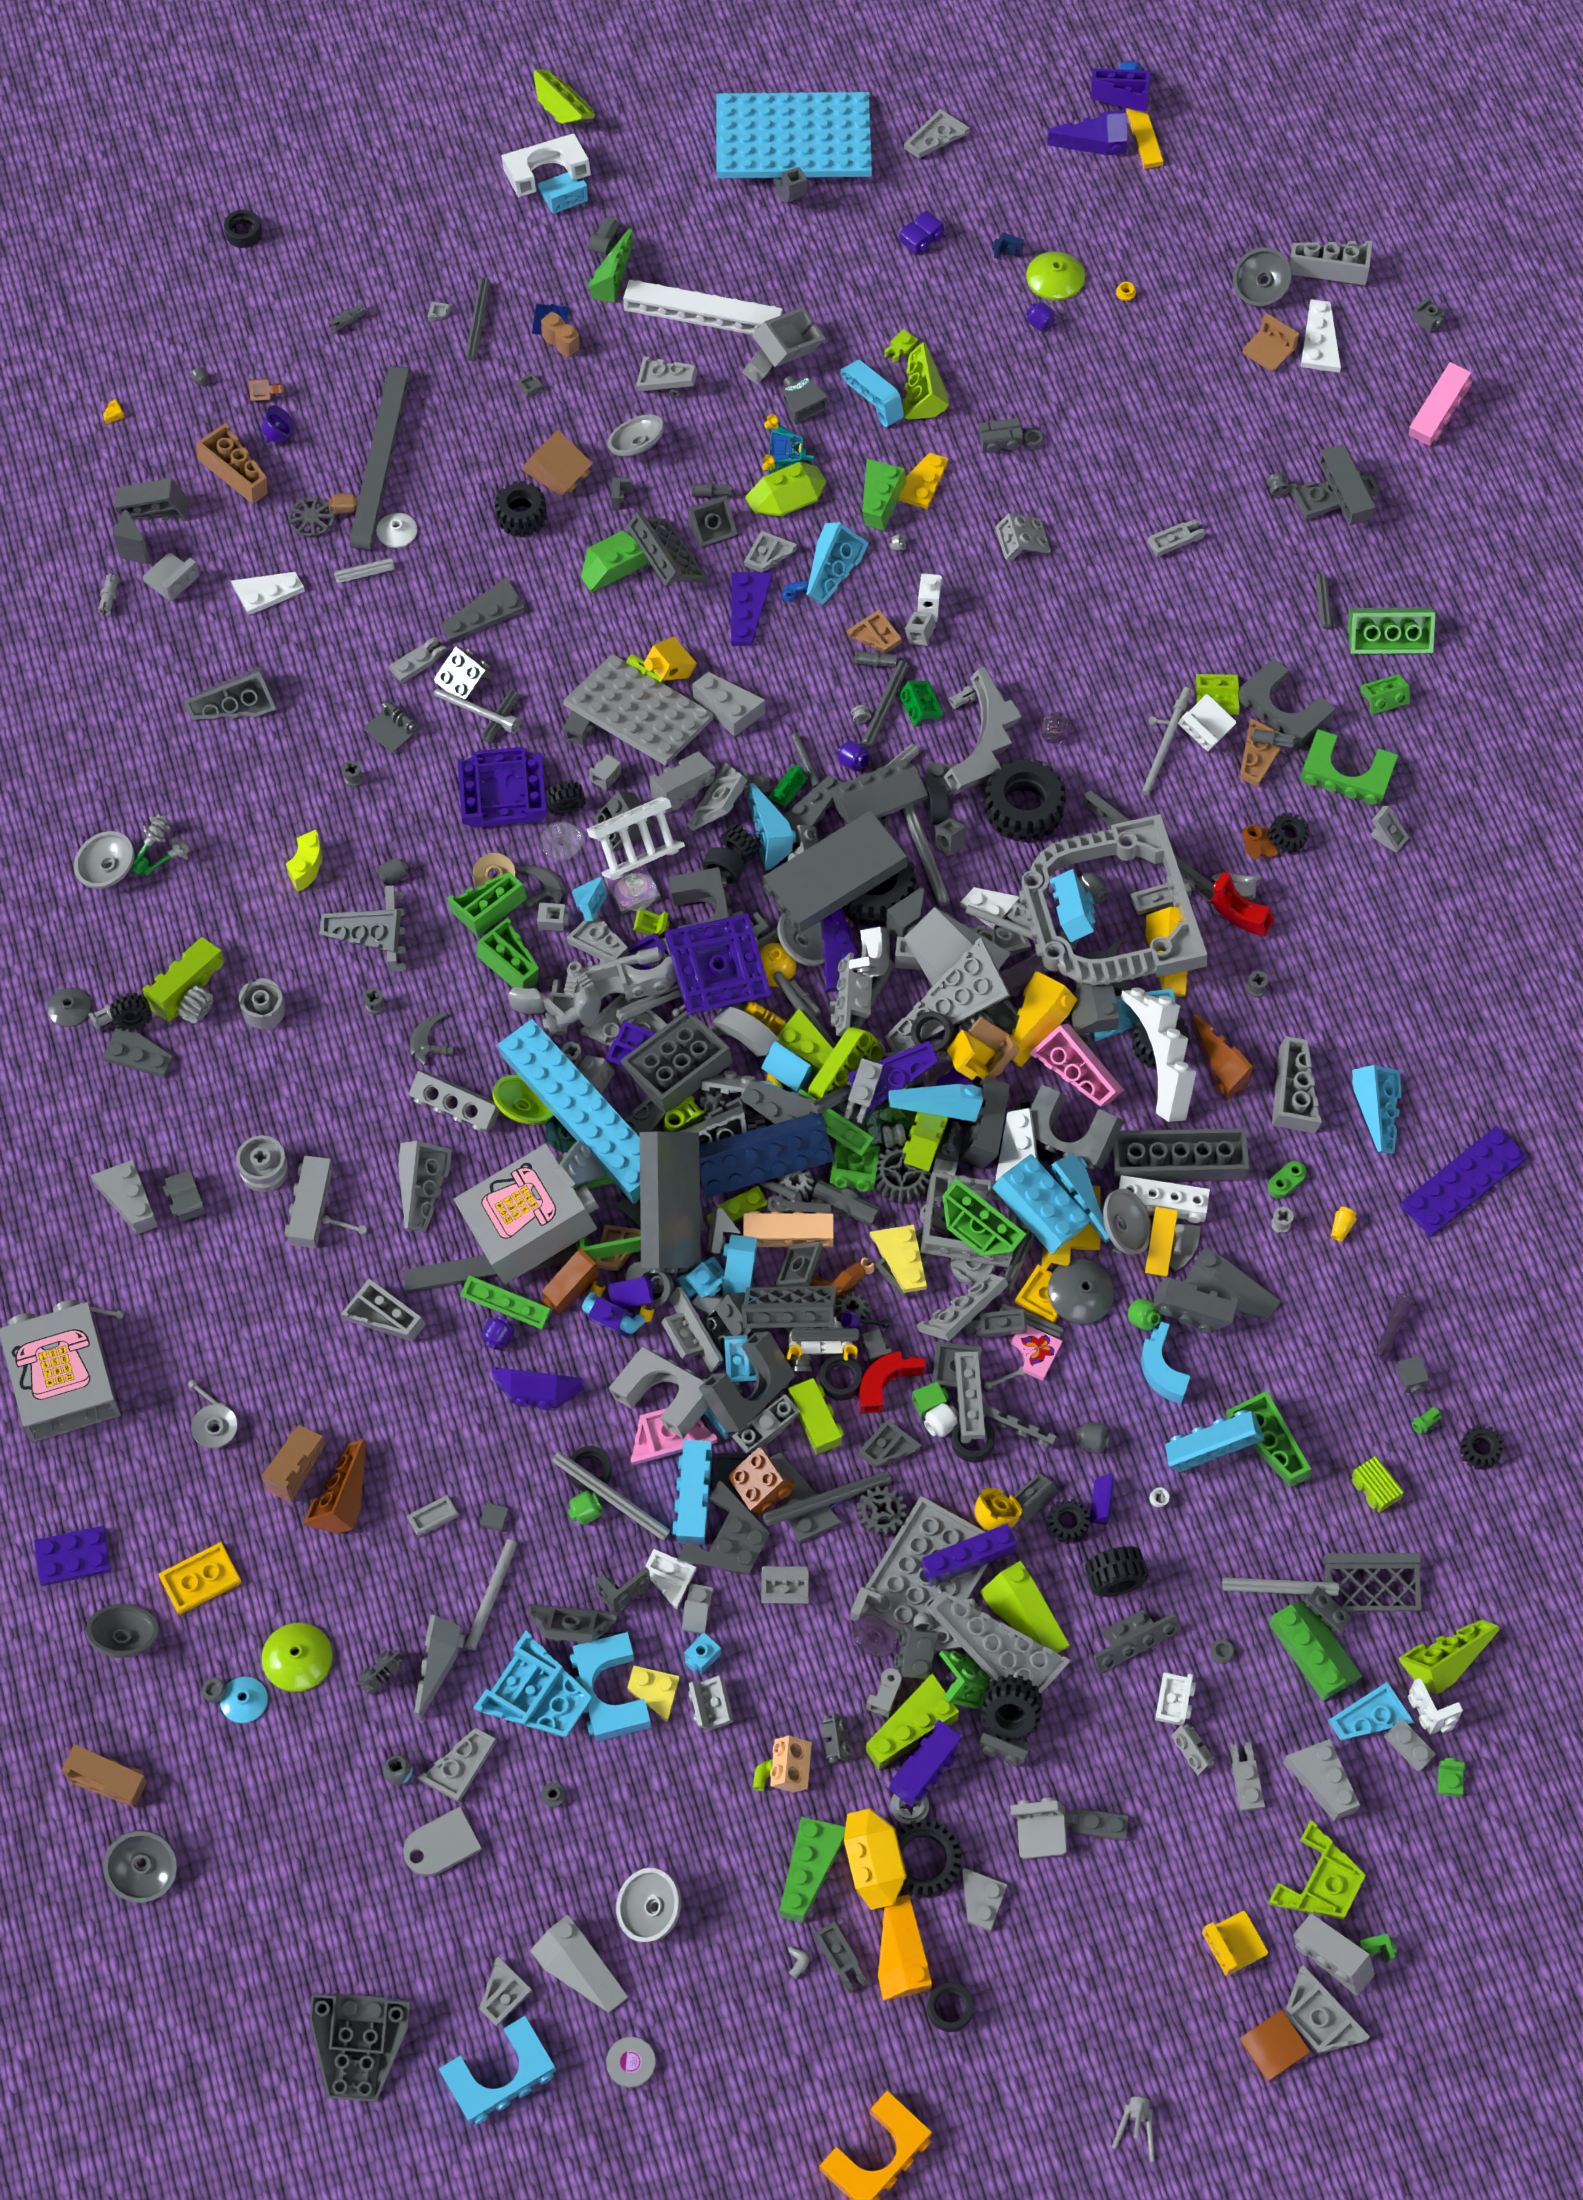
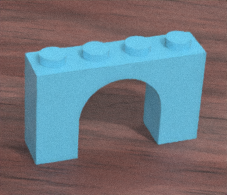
M628 1632L598 1639L592 1643L586 1642L573 1646L574 1654L570 1655L573 1669L578 1668L579 1676L575 1677V1679L592 1696V1700L584 1710V1713L588 1712L590 1721L586 1722L589 1736L594 1735L595 1741L598 1742L651 1728L645 1699L622 1705H609L602 1702L593 1691L594 1682L603 1670L634 1661Z
M525 2016L504 2028L508 2040L519 2057L518 2072L515 2078L506 2086L498 2089H489L481 2086L474 2080L461 2056L439 2068L442 2077L470 2125L473 2123L478 2125L489 2118L488 2114L495 2109L497 2111L505 2109L511 2104V2099L519 2096V2098L524 2097L532 2091V2086L539 2082L544 2084L554 2077L553 2073L556 2072L555 2066Z

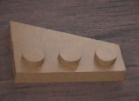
M1250 718L1239 778L1258 787L1283 746L1273 745L1272 747L1270 746L1271 744L1252 742L1254 728L1272 732L1274 729Z

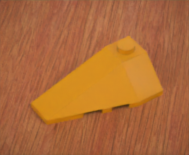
M909 1894L898 1896L894 1905L884 1908L878 1980L883 2001L928 1992L932 1988L927 1960Z

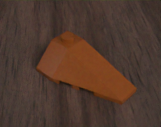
M1197 1013L1193 1014L1190 1025L1214 1087L1220 1095L1223 1094L1228 1100L1248 1086L1253 1066L1236 1047H1228L1227 1041L1222 1035L1217 1037L1213 1027Z
M365 1439L348 1443L334 1466L336 1469L335 1474L322 1485L325 1490L319 1499L314 1498L303 1524L336 1534L352 1530L355 1527L361 1507L367 1442Z

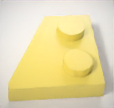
M633 1666L628 1691L640 1700L645 1699L646 1706L661 1716L662 1720L668 1722L680 1678L676 1675Z

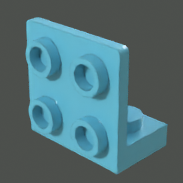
M568 172L537 184L552 214L588 201L585 181H573Z

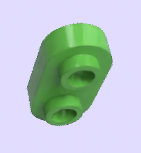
M1292 1161L1285 1165L1269 1180L1267 1188L1269 1194L1277 1199L1285 1198L1304 1181L1306 1176L1305 1166L1297 1161ZM1296 1169L1299 1173L1295 1174L1291 1170ZM1276 1183L1283 1184V1187H1278Z

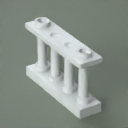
M659 797L587 829L589 837L601 841L610 868L601 872L602 876L611 880L623 877V873L666 854H676L679 852L678 849L685 846L684 842L672 839L664 815L665 810L672 807L669 799ZM653 815L657 818L665 841L664 845L654 848L646 824L647 818ZM634 823L638 824L647 851L637 857L627 831L629 829L628 826ZM614 832L620 834L628 861L617 865L609 841L610 834Z

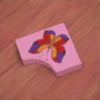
M1027 1325V1333L1015 1334L1011 1344L1018 1348L1023 1355L1024 1367L1022 1372L1043 1381L1062 1345V1341Z

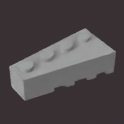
M1348 241V244L1337 245L1336 242H1329L1326 245H1320L1318 242L1293 243L1289 260L1292 275L1366 285L1370 267L1372 241H1365V244H1356V241Z
M1286 1036L1279 1047L1272 1126L1315 1133L1321 1125V1117L1318 1114L1317 1107L1319 1105L1318 1099L1315 1096V1082L1311 1073L1312 1065L1307 1040Z

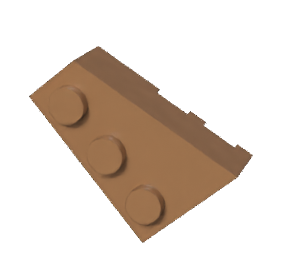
M300 1425L291 1431L286 1443L262 1474L267 1491L292 1503L325 1446L323 1436Z
M76 1744L73 1745L61 1770L71 1784L134 1808L147 1783L141 1770L134 1767H124L116 1760L104 1758Z

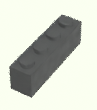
M1344 444L1321 450L1319 464L1349 525L1373 519L1376 503L1373 498H1370L1366 483H1363L1361 480L1359 468L1355 467L1351 452L1347 451Z

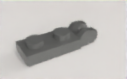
M835 1921L813 1933L837 1977H840L848 1993L853 1992L854 1989L845 1973L852 1969L858 1982L862 1986L867 1984L866 1978L859 1968L858 1960Z

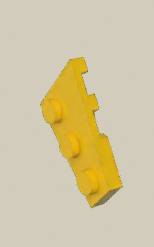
M929 453L906 476L907 482L899 496V501L928 510L947 467L948 458Z

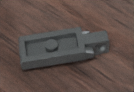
M772 1196L768 1198L767 1211L790 1214L797 1211L806 1214H829L831 1212V1204H824L825 1200L814 1199L811 1200V1203L803 1202V1199L799 1201L789 1199L787 1201L781 1196Z
M1025 1309L980 1313V1316H976L975 1320L964 1326V1331L966 1334H976L977 1337L982 1338L1027 1333Z
M1083 1809L1074 1810V1814L1065 1813L1066 1826L1072 1827V1832L1077 1833V1835L1126 1841L1127 1815Z

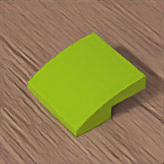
M1196 674V704L1208 694L1229 715H1239L1238 675Z

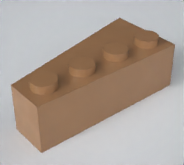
M224 423L196 443L197 459L250 503L254 504L268 494L267 477L256 462L250 458L245 447L241 446L239 439L230 431L227 423Z

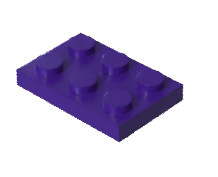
M104 1526L34 1540L41 1586L111 1572Z

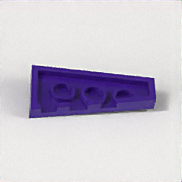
M732 572L731 646H752L759 618L763 611V605L767 598L769 585L773 578V572Z
M839 909L821 920V935L824 940L822 951L823 957H825V993L839 991L837 990V983L840 978L838 965L841 959H844L850 952L854 953V959H858L843 909Z
M930 1041L876 1062L883 1065V1069L870 1108L868 1107L866 1114L887 1100L890 1090L902 1089L938 1063ZM858 1070L847 1074L852 1086Z

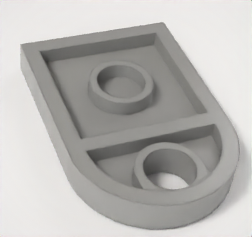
M458 1807L412 1832L405 1841L403 1854L406 1864L411 1871L420 1876L430 1877L440 1874L481 1852L482 1848L464 1813ZM416 1851L424 1854V1858L420 1863H413L410 1860L411 1855Z

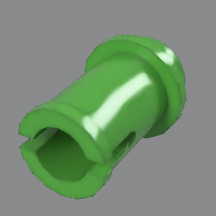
M1432 1407L1422 1416L1415 1417L1413 1419L1414 1422H1412L1413 1429L1418 1434L1426 1433L1430 1426L1442 1419L1441 1415L1436 1416L1440 1412L1435 1407Z

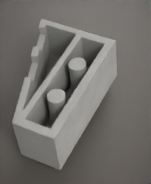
M699 751L680 760L679 766L673 769L669 766L664 769L665 773L659 776L655 774L650 776L651 798L654 800L664 797L670 800L672 807L665 810L667 814L679 809L683 802L695 797L699 790L711 785L715 780V767Z
M370 1279L367 1280L341 1313L348 1322L409 1341H413L426 1325L425 1321L418 1314Z
M1310 1914L1293 1934L1295 1947L1301 1954L1312 1958L1321 1968L1325 1969L1357 1997L1375 1976L1370 1954L1313 1914Z

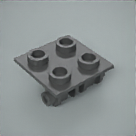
M384 701L381 705L383 711L370 721L363 730L393 754L422 726L393 702Z
M383 1651L375 1659L377 1663L374 1666L366 1667L358 1675L360 1679L356 1684L365 1685L362 1689L368 1695L371 1692L375 1693L382 1686L378 1679L382 1683L386 1682L379 1674V1671H382L390 1679L391 1675L385 1668L392 1675L401 1668L403 1660L398 1656L400 1651Z

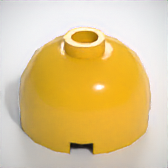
M770 943L759 949L769 986L779 987L773 980V976L778 972H782L790 982V979L796 974L797 961L785 951L782 944Z
M985 1488L976 1500L974 1514L978 1523L986 1531L1006 1523L1012 1529L1020 1519L1022 1508L1019 1502L1011 1495L1009 1498L1002 1495L1003 1490Z

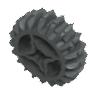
M895 1145L893 1152L887 1148L885 1155L880 1154L879 1161H876L878 1163L875 1179L876 1189L878 1192L883 1191V1198L890 1195L891 1202L898 1198L900 1204L903 1199L910 1203L911 1197L918 1200L920 1197L919 1193L923 1195L926 1193V1188L929 1186L932 1174L930 1172L932 1167H930L929 1172L920 1168L916 1170L915 1167H910L904 1163L906 1154L902 1153L904 1146H902V1150H898V1147ZM899 1162V1163H898L897 1165H895V1166H890V1165H892L893 1163ZM902 1168H904L905 1173L903 1176V1181H901L900 1175ZM889 1181L895 1182L898 1186L893 1185ZM908 1183H914L910 1186L905 1187Z

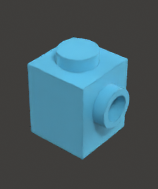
M703 1632L684 1652L685 1664L693 1672L697 1670L703 1674L720 1657L721 1647Z

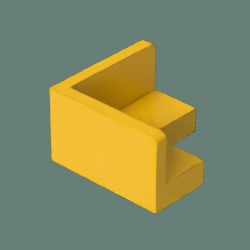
M962 1029L946 1050L958 1072L971 1080L976 1076L983 1079L989 1074L986 1063L995 1054V1050Z

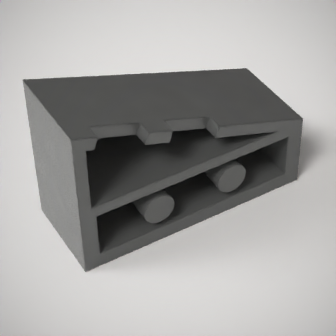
M164 478L157 481L118 487L114 508L120 515H122L124 510H127L131 518L135 520H149L151 516L162 517V520H169V517H181V521H188L190 500L172 478Z
M1172 1278L1158 1283L1153 1307L1160 1311L1162 1315L1172 1316L1178 1319L1180 1323L1194 1326L1205 1334H1210L1233 1323L1238 1298L1231 1297L1230 1300L1217 1297L1218 1292L1212 1290L1210 1294L1197 1291V1286Z

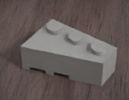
M709 672L693 683V697L705 709L714 713V718L734 737L766 713L765 699Z
M133 1160L90 1175L96 1189L103 1194L110 1205L117 1210L137 1235L158 1227Z
M1330 1739L1285 1757L1284 1766L1292 1771L1299 1779L1298 1781L1301 1785L1309 1790L1318 1804L1334 1821L1357 1812L1360 1804Z

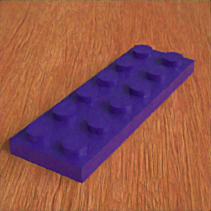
M1496 1125L1403 1200L1400 1207L1432 1237L1522 1164L1528 1156Z

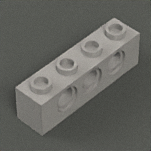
M425 1070L417 1072L408 1094L415 1098L414 1102L424 1106L426 1104L434 1106V1111L444 1115L447 1112L453 1115L452 1119L461 1123L467 1121L473 1124L472 1128L481 1132L493 1129L500 1112L494 1101ZM433 1088H436L439 1092L437 1099H434L432 1096ZM454 1096L458 1100L456 1108L451 1105V1099ZM473 1105L476 1106L478 1110L477 1115L475 1117L472 1116L470 1112V1109Z

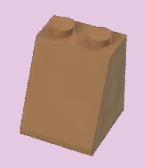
M557 429L522 467V470L560 496H563L566 492L570 494L578 486L575 482L579 478L583 481L589 475L590 471L588 469L593 463Z

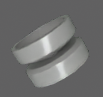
M260 1135L244 1141L238 1149L236 1161L241 1179L253 1191L262 1193L273 1191L280 1187L287 1179L289 1172L285 1151L279 1141L269 1136Z

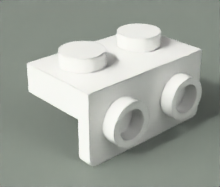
M1163 1673L1155 1716L1156 1721L1184 1725L1185 1719H1190L1192 1705H1189L1188 1701L1189 1696H1194L1196 1682H1192L1193 1674H1188L1187 1677Z

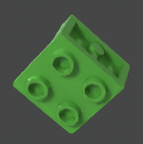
M942 1650L939 1653L957 1677V1680L944 1695L948 1703L980 1710L985 1689L987 1686H990L991 1678L982 1671L970 1655L966 1656L956 1651Z

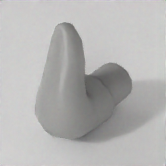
M790 1946L788 1951L797 1959V1962L789 1974L797 1979L807 1968L809 1955Z

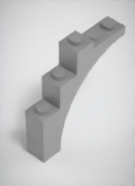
M985 667L978 669L970 678L977 692L981 707V728L975 749L968 758L952 767L944 776L954 795L988 781L997 768L1001 770L999 760L995 758V755L1003 753L1010 746V737L1005 732V729L1013 727L1021 718L1019 709L1012 700L1004 702L1001 692L997 690L991 675Z

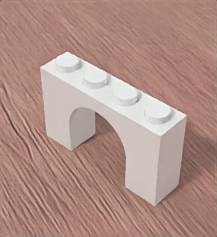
M574 133L501 155L504 172L518 197L536 192L532 170L542 164L556 163L564 166L573 181L591 175L589 159Z

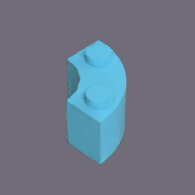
M731 1235L729 1243H725L723 1256L727 1257L725 1275H720L723 1282L719 1285L720 1288H723V1298L727 1294L746 1293V1288L752 1287V1274L758 1238Z

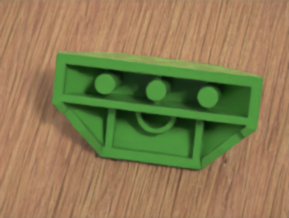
M622 530L587 549L581 579L592 593L642 568L650 562L632 534Z
M957 1178L942 1195L947 1229L982 1257L1013 1252L1027 1235Z

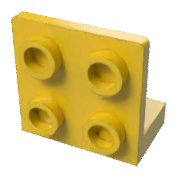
M1241 1911L1216 1925L1212 1922L1206 1925L1202 1931L1225 1976L1244 1968L1268 1954L1266 1947L1245 1911Z

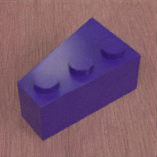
M1093 68L1091 99L1147 113L1151 71Z
M939 1719L934 1725L932 1734L927 1739L924 1737L920 1743V1748L904 1763L892 1779L889 1787L891 1792L911 1807L916 1801L921 1802L925 1798L930 1784L936 1785L943 1775L941 1771L945 1767L949 1769L957 1759L955 1753L961 1736Z

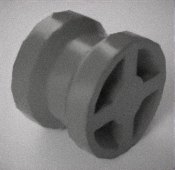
M1275 473L1268 477L1266 481L1268 487L1271 488L1270 493L1274 498L1283 497L1291 490L1289 483L1286 482L1287 478L1284 473Z
M896 1124L895 1127H883V1138L886 1148H892L893 1145L897 1144L899 1146L905 1145L906 1137L902 1124Z
M791 1354V1368L794 1373L812 1372V1367L810 1366L812 1354H802L799 1361H797L798 1357L795 1354Z

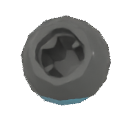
M395 1755L389 1757L384 1763L383 1776L392 1785H403L412 1778L413 1765L405 1756Z

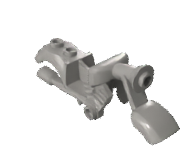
M655 947L609 962L600 959L601 964L593 966L592 961H589L588 967L585 968L579 962H571L567 968L568 975L564 994L573 999L570 1001L569 1008L566 1011H561L549 998L542 996L535 988L524 989L514 987L509 992L508 998L511 1008L517 1012L538 1014L547 1010L549 1013H545L546 1018L542 1019L545 1032L549 1031L550 1036H552L558 1028L569 1025L577 1020L584 1026H592L597 1020L601 999L608 994L623 993L628 1003L631 1002L632 998L653 996L668 991L677 981V976L671 956L665 958L657 967L649 970H638L629 966L637 963L643 965L660 961L662 959L661 949Z

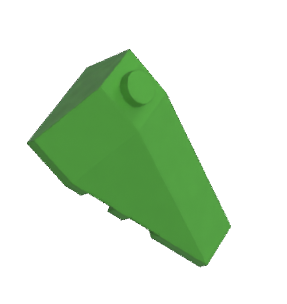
M633 229L627 230L598 267L594 278L590 279L589 290H591L592 299L615 303L633 245Z

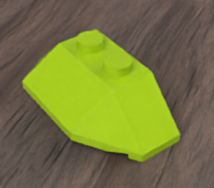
M549 69L534 71L537 99L544 106V109L555 117L557 122L561 124L576 123L595 117L594 109L559 77L554 76L553 72Z
M797 462L764 476L745 496V499L754 514L762 513L772 516H784L817 502L826 485V480L817 466Z

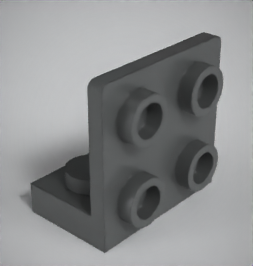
M645 1567L619 1589L611 1577L607 1579L601 1574L595 1579L597 1595L612 1612L620 1610L622 1612L632 1604L631 1601L636 1596L641 1597L649 1590L651 1584L649 1569Z

